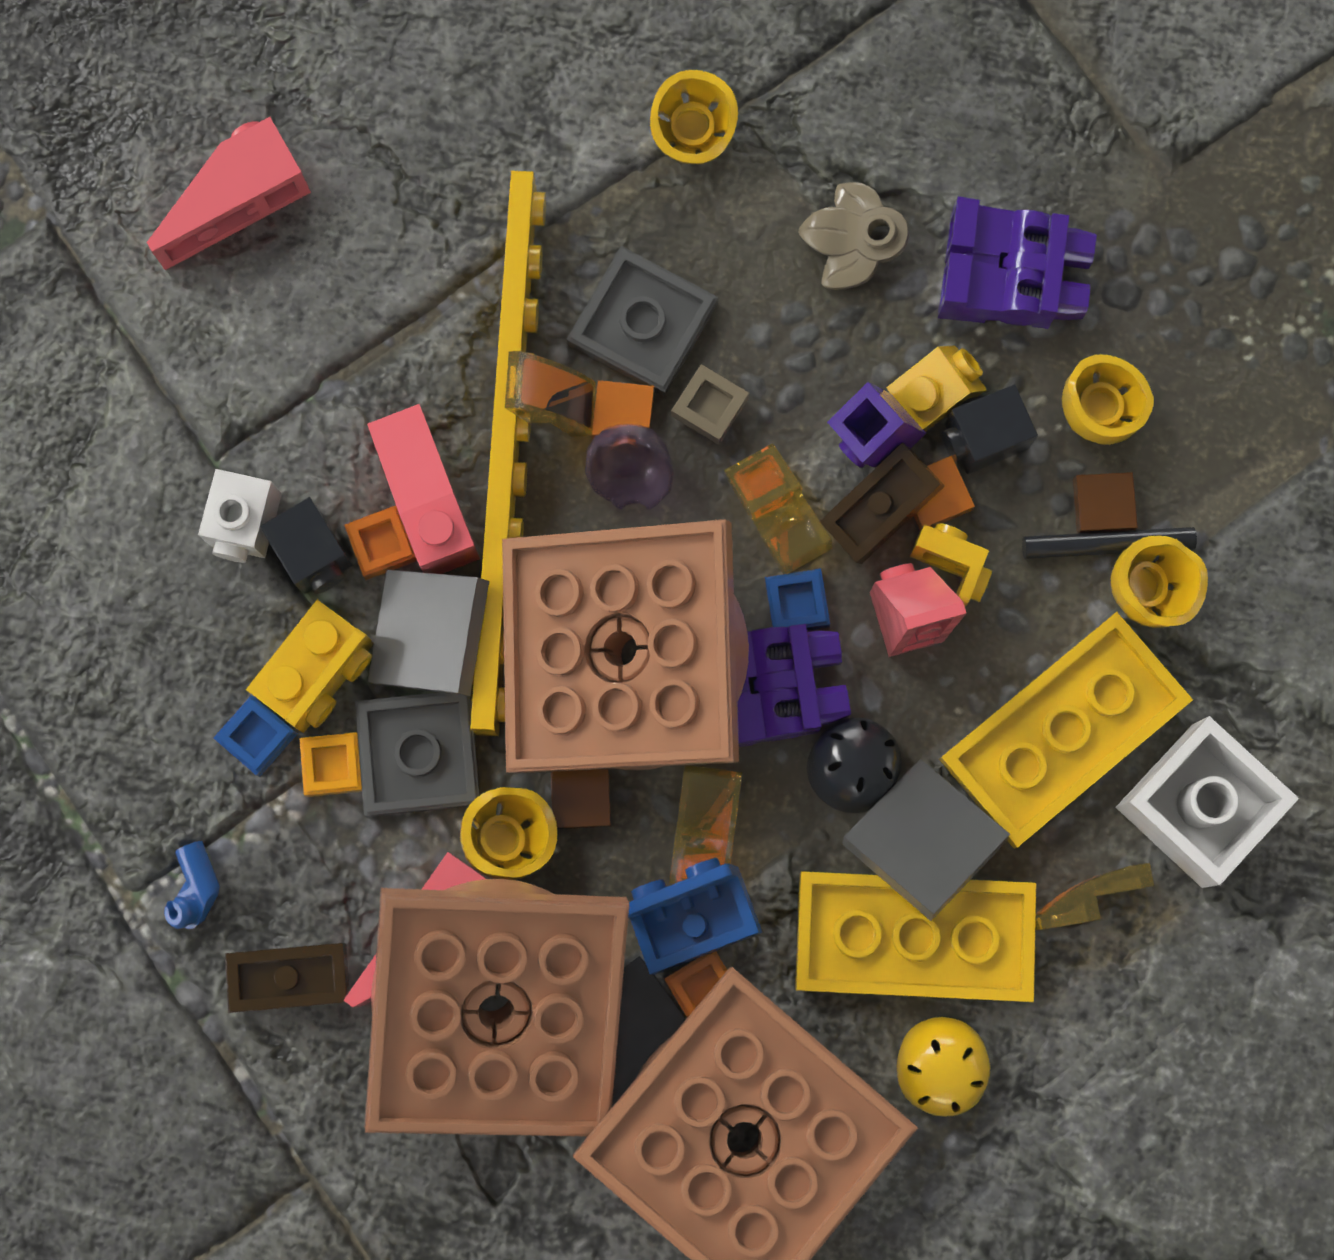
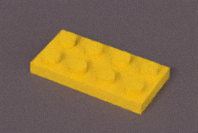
M1116 612L939 760L977 806L1010 833L1007 841L1015 849L1192 702L1193 699L1119 613Z
M801 871L799 878L795 990L1034 1002L1036 883L970 880L941 912L930 921L878 875Z

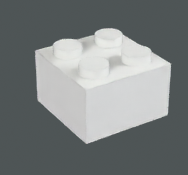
M1208 716L1192 724L1123 798L1116 808L1201 888L1220 885L1299 798L1217 722Z

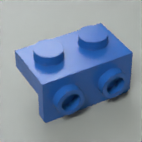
M713 858L687 868L685 872L688 879L666 887L664 879L644 884L631 891L634 900L629 902L628 919L631 920L650 975H656L763 933L738 866L728 863L720 865L719 859Z

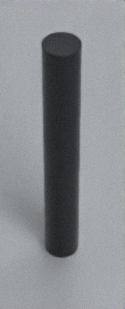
M1194 527L1023 536L1022 551L1024 559L1121 554L1133 542L1148 536H1168L1177 539L1188 549L1195 550L1197 535Z

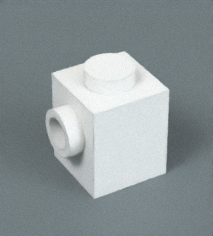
M215 469L198 535L207 544L214 547L212 554L217 557L241 563L246 562L248 555L265 558L269 541L260 526L276 517L282 496L281 492L272 481Z

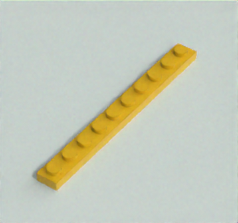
M511 170L481 575V579L489 581L474 671L470 729L476 735L499 736L500 722H505V687H502L504 670L502 539L523 537V518H514L516 496L525 497L527 489V463L518 462L520 441L529 442L531 408L522 407L521 396L524 360H535L534 353H526L527 332L537 333L539 318L538 299H530L531 279H541L542 245H534L535 226L545 225L546 192H537L534 172Z

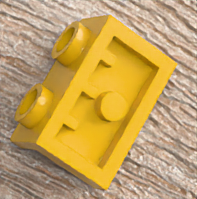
M317 599L246 690L280 715L294 728L304 733L310 725L314 728L319 727L331 714L337 703L333 695L347 679L353 682L364 672L372 659V654L368 651L374 642L358 628L356 629Z

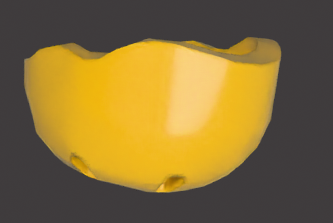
M685 70L670 76L658 89L651 108L650 128L656 145L664 154L681 163L704 164L714 160L726 149L736 129L738 105L735 95L726 82L706 71ZM683 92L688 95L687 103H683L681 97ZM713 102H717L718 106L711 112L709 110L710 105ZM659 114L664 115V116L667 117L670 121L667 122V121H665V120H662V119L659 117ZM715 133H725V135H724L723 137H718V136H715L714 134H715Z
M1093 355L1080 361L1072 374L1067 378L1062 394L1064 415L1071 429L1084 439L1101 445L1119 443L1131 437L1146 424L1154 406V396L1144 375L1132 364L1111 355ZM1094 373L1098 376L1096 383H1093ZM1123 387L1126 388L1127 393L1121 395L1118 390ZM1120 418L1130 419L1132 422L1122 421Z
M1148 536L1133 542L1121 553L1111 573V589L1116 603L1132 621L1152 628L1178 626L1191 621L1201 609L1208 587V573L1203 560L1180 541L1168 536ZM1159 555V559L1155 563L1152 562ZM1168 584H1172L1174 588L1168 590Z
M509 787L489 790L478 796L464 813L460 832L462 850L467 861L482 875L493 879L517 880L524 878L545 865L554 853L557 844V823L552 809L543 797L532 790ZM498 803L501 804L500 815H496ZM528 820L530 826L523 829L520 824ZM472 822H474L477 829L472 826ZM520 853L529 854L531 859L521 856Z
M948 1017L924 1020L909 1030L900 1046L897 1058L899 1086L907 1100L913 1106L926 1113L948 1117L957 1116L969 1111L983 1096L990 1078L991 1066L985 1044L980 1035L963 1021ZM933 1040L939 1042L940 1050L934 1051L931 1045ZM972 1048L969 1056L964 1059L963 1055L966 1049ZM913 1065L920 1069L921 1072L911 1071L908 1066ZM973 1081H977L975 1085L971 1084ZM924 1096H930L927 1100L922 1099Z

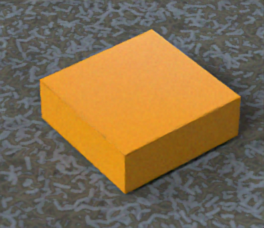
M357 732L299 738L304 796L314 797L362 791Z

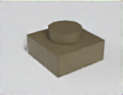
M701 364L671 410V417L719 445L749 399V392Z

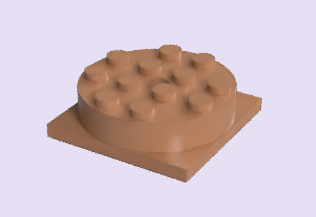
M725 519L502 539L506 772L531 773L611 768L648 770L671 765L739 762L737 702L746 679L749 643L745 619L739 602L734 595L731 522ZM633 638L637 646L646 649L636 650L633 660L624 665L621 658L622 648L627 641Z
M507 879L470 881L445 890L381 888L376 968L371 990L372 1026L365 1133L589 1136L612 1108L630 904L626 897L555 895L538 886ZM497 984L500 996L506 997L508 999L507 1003L496 1011L483 1010L480 1008L481 1003L486 998L495 995Z
M730 966L678 1030L648 1058L634 1082L574 1152L573 1158L690 1260H811L918 1127ZM741 1122L756 1124L758 1140L750 1150L737 1152L728 1147L729 1124L731 1126Z

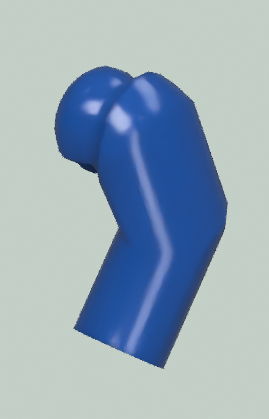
M203 841L193 842L175 851L186 881L173 901H168L164 909L165 919L173 928L192 929L200 925L206 919L219 894V882Z

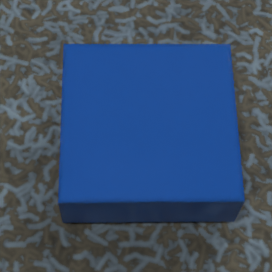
M821 568L765 577L772 627H788L799 624H806L807 630L830 627Z
M251 695L215 735L214 739L255 775L261 777L298 733L259 699Z

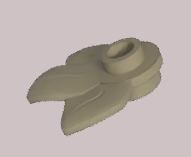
M863 183L838 184L835 190L836 207L823 208L814 212L799 228V235L805 243L819 253L828 256L822 275V285L826 289L844 290L858 287L868 282L875 273L879 263L897 258L908 244L910 232L903 215L893 208L884 207L877 192ZM885 225L890 228L888 235L884 239L873 240L871 238V234L876 227Z

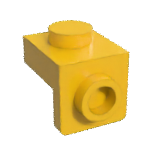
M955 345L938 346L886 387L925 432L968 398L978 397L986 391V387L979 379L983 372L976 359L966 349L961 348L959 350Z
M937 523L935 528L924 524L910 557L962 577L956 595L963 601L965 607L970 599L980 602L992 574V570L983 567L989 550L967 542L968 535L958 528Z

